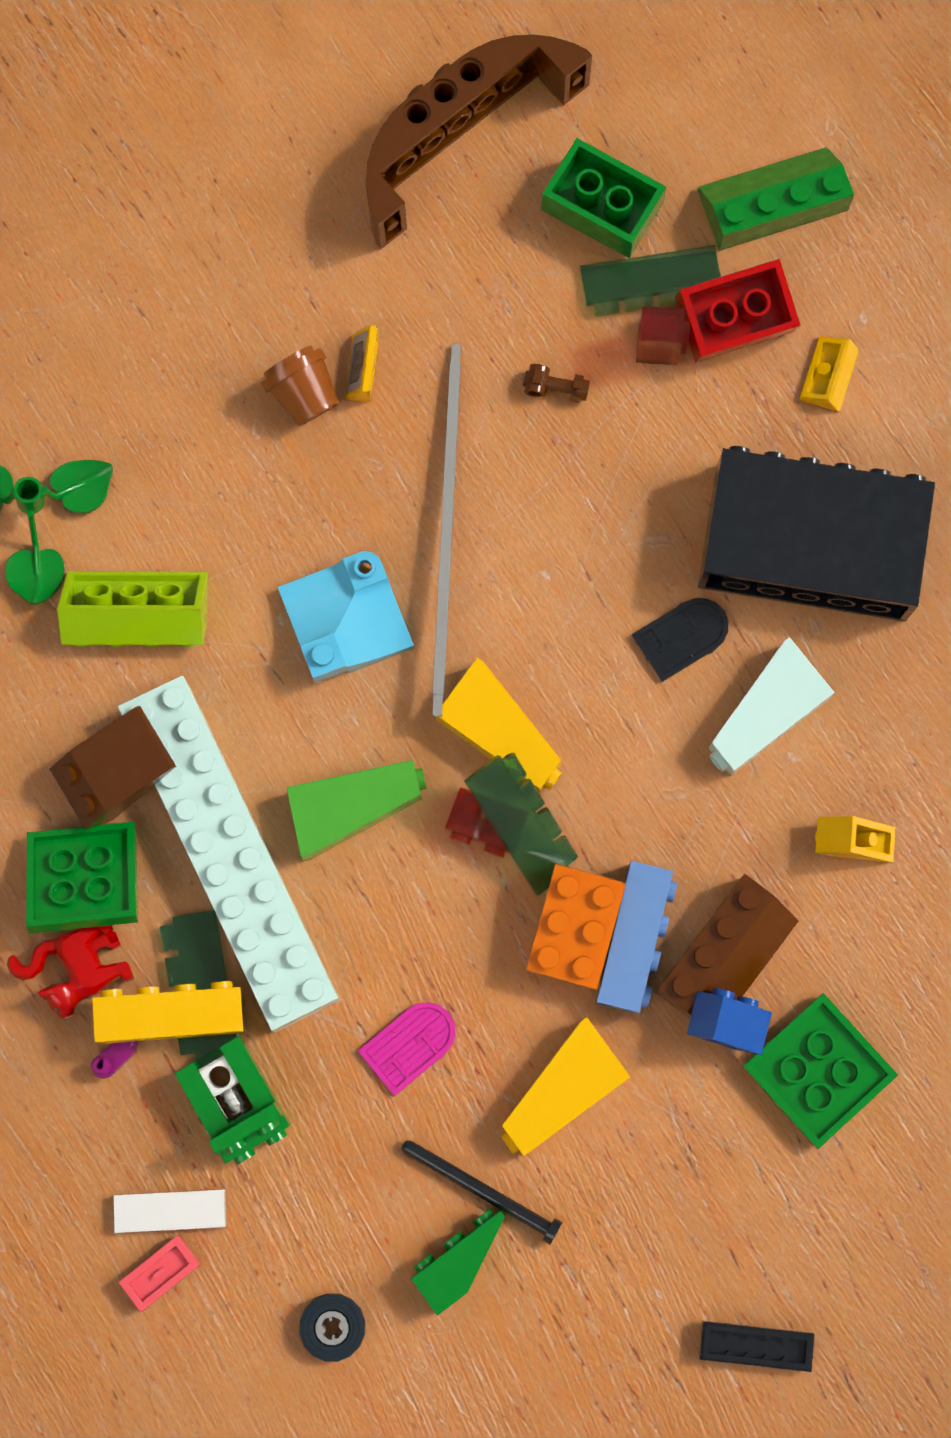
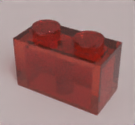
M642 306L637 335L636 363L677 365L679 355L686 354L687 343H689L690 322L684 321L685 309Z

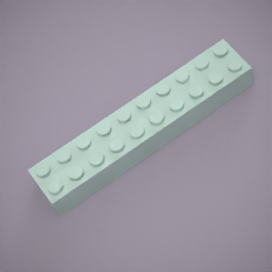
M182 675L119 705L118 708L122 715L134 707L141 706L177 766L155 786L271 1031L276 1033L339 1002V996L184 676Z

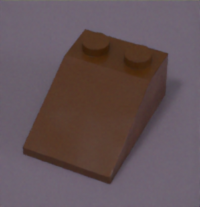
M137 706L71 749L50 768V771L84 829H88L117 818L177 766L141 706Z

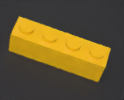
M232 981L211 983V989L196 990V984L175 985L174 992L164 993L159 992V987L137 988V995H123L122 989L100 991V997L92 998L94 1039L96 1044L243 1033L241 987H233Z

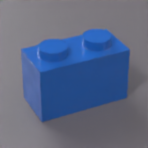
M713 988L712 994L697 991L687 1031L688 1035L734 1050L762 1055L772 1012L758 1008L759 1001L751 998L738 996L737 1000H734L735 993L728 990Z

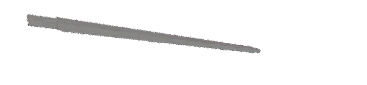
M453 344L451 347L432 717L433 715L442 717L445 684L461 369V345Z

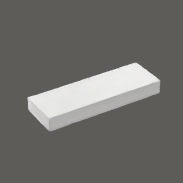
M225 1189L114 1195L115 1233L226 1227Z

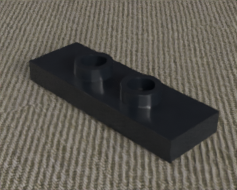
M702 1320L699 1359L812 1372L815 1334Z

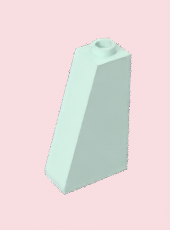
M790 637L780 646L711 743L709 750L712 753L709 757L721 772L726 770L730 776L828 701L835 693Z

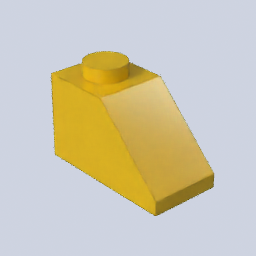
M855 816L818 817L815 834V853L835 858L893 863L896 827Z

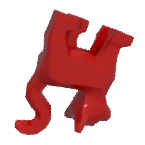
M112 925L80 928L56 939L45 940L34 948L30 963L26 966L22 965L15 955H11L7 961L9 972L15 978L28 980L34 978L43 970L47 955L56 954L60 958L70 977L69 982L52 984L40 990L38 994L44 1000H47L51 1009L62 1019L73 1016L75 1007L81 1000L99 994L100 991L113 981L122 979L125 982H129L135 978L127 962L102 965L97 954L100 949L107 946L111 949H116L121 946Z

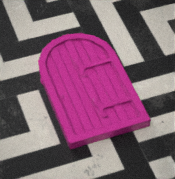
M430 1002L418 1003L403 1011L397 1019L359 1049L358 1052L374 1070L375 1075L379 1076L393 1095L396 1096L437 1060L443 1058L453 1045L456 1035L455 1024L449 1012L440 1005Z

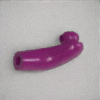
M138 1041L112 1043L92 1060L91 1069L93 1074L102 1079L111 1077L134 1055L137 1050Z

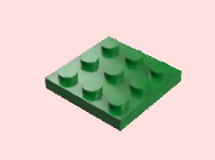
M134 821L97 825L88 829L74 827L27 832L26 928L29 934L138 922L137 840Z
M824 993L820 994L764 1046L762 1055L755 1054L742 1066L816 1149L823 1146L898 1076L893 1068Z

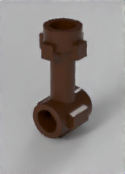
M531 364L529 371L526 370L523 386H525V394L529 396L544 397L546 390L571 394L570 401L579 403V400L586 401L590 380L584 379L582 375L575 374L574 380L549 376L550 368L541 364Z

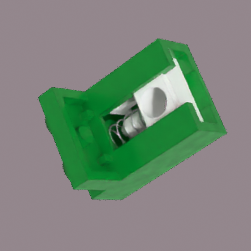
M241 1035L174 1073L211 1138L208 1141L215 1154L220 1153L225 1164L234 1159L236 1165L256 1154L253 1149L255 1146L264 1141L270 1146L288 1135L285 1129L291 1125V1122ZM216 1066L227 1068L231 1076L229 1084L225 1086L215 1085L210 1077L212 1069ZM240 1083L253 1108L244 1109L246 1101L243 1102L242 1095L238 1093L239 1089L235 1088L237 1087L236 1084ZM220 1094V1096L225 1098L224 1102H227L229 1105L228 1109L233 1111L231 1115L243 1113L230 1121L217 1095Z

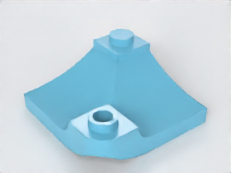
M362 551L343 558L334 566L278 587L314 683L346 671L348 673L357 671L414 649V644L394 597L380 558L372 552ZM368 563L372 569L369 573L363 574L359 571L360 565Z

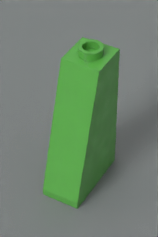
M410 760L287 787L302 860H311L422 800L420 790L427 789L423 769H415L414 761Z

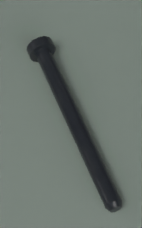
M406 1140L401 1148L404 1154L545 1235L542 1241L549 1245L563 1223L556 1218L552 1222L548 1221L411 1140Z

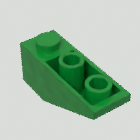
M491 1209L487 1210L473 1221V1224L476 1226L473 1231L465 1237L461 1231L443 1244L446 1248L444 1253L436 1259L429 1254L413 1267L417 1273L412 1276L411 1280L437 1316L468 1293L505 1218L501 1210L495 1214Z

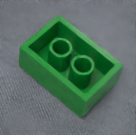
M576 138L542 193L541 210L630 259L663 205L667 187Z

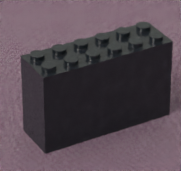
M731 446L729 449H722L715 472L697 588L907 621L919 604L935 482L926 481V477L917 474H907L905 477L891 475L890 471L879 468L870 469V471L856 470L854 465L848 463H836L834 466L820 464V460L811 457H802L799 460L785 458L784 454L773 451L765 452L764 455L750 453V449L742 446Z

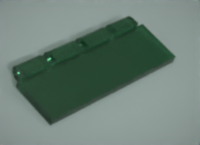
M715 245L580 266L586 306L593 305L595 317L618 314V301H624L626 312L653 308L652 296L656 295L659 307L676 305L675 296L680 289L721 277Z
M509 753L503 758L497 755L465 779L464 782L535 895L539 896L549 888L555 864L559 863L569 866L578 858V855L565 835L558 837L562 833V829L549 808L544 807L540 809L545 802L531 779H525L519 784L517 783L525 778L527 773L515 753Z
M215 910L172 917L173 924L159 927L163 952L178 950L179 955L165 958L169 987L181 984H196V990L211 989V983L227 981ZM236 1034L178 1038L180 1055L195 1053V1058L198 1060L237 1036Z

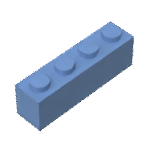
M635 861L630 862L625 879L626 886L613 929L595 1004L637 1015L640 1013L641 1007L648 1008L653 987L646 986L649 972L656 973L661 952L655 950L658 936L665 937L669 917L664 916L663 913L666 901L673 903L678 883L672 881L673 871Z

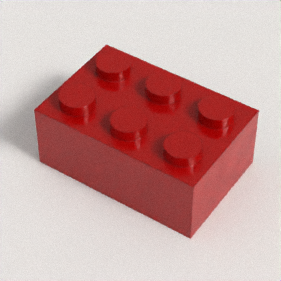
M780 259L680 289L675 296L695 363L793 333L801 326Z

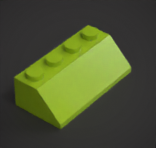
M68 571L57 608L61 645H74L77 647L88 645H109L112 647L124 645H145L147 647L180 645L182 647L203 645L207 627L208 573Z

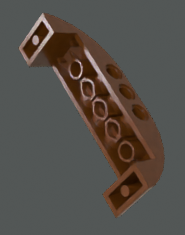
M534 34L508 36L489 41L472 49L451 65L447 63L440 67L435 73L434 78L427 84H420L413 88L408 94L407 99L392 112L380 128L372 144L367 162L366 191L371 230L380 249L384 248L407 229L405 202L395 192L394 189L536 77L544 83L564 106L589 86L592 63L591 53L575 43L556 37Z

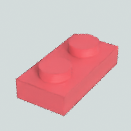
M177 1235L118 1283L139 1311L143 1312L199 1267L201 1263L181 1236Z

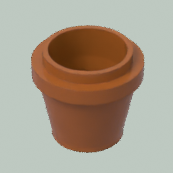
M312 345L297 351L264 372L266 379L261 382L266 393L271 392L299 426L312 421L340 403L324 362L326 356L321 348L314 350Z

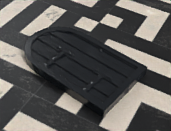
M695 598L681 603L675 609L632 634V637L660 681L664 682L706 655L713 653L726 638L728 618L725 611L716 602L707 598Z

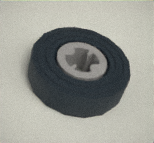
M324 1294L315 1298L304 1309L300 1319L299 1335L304 1347L312 1356L325 1362H339L350 1357L361 1346L365 1336V1318L361 1308L351 1298L342 1294ZM333 1317L341 1321L338 1327L342 1330V1334L336 1337L334 1333L332 1338L324 1334L327 1328L323 1325V1321L326 1318L332 1321Z

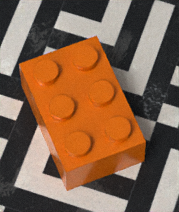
M556 863L526 970L597 990L626 883Z

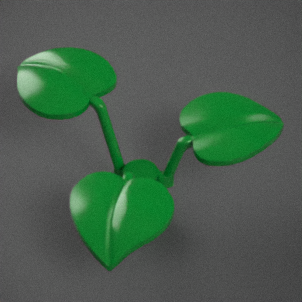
M78 460L59 466L50 477L51 487L56 493L50 491L48 486L42 487L41 483L33 477H23L14 485L10 472L0 465V512L3 503L11 504L16 499L18 508L28 516L33 551L20 550L15 552L6 563L5 576L10 588L29 604L38 605L51 598L62 584L65 573L63 559L56 550L45 549L39 551L35 513H38L44 507L45 496L55 501L62 498L64 507L73 513L85 514L95 511L104 503L107 497L113 472L112 464L98 460Z

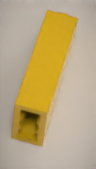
M477 657L443 703L442 717L436 716V721L538 794L541 793L544 787L551 790L562 774L558 770L561 759L486 664Z
M587 1017L578 1024L502 1125L506 1132L500 1137L512 1154L519 1150L525 1156L630 1078L627 1071Z

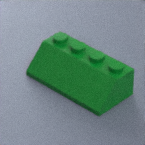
M827 147L699 186L697 189L719 251L849 210L854 197L843 164Z

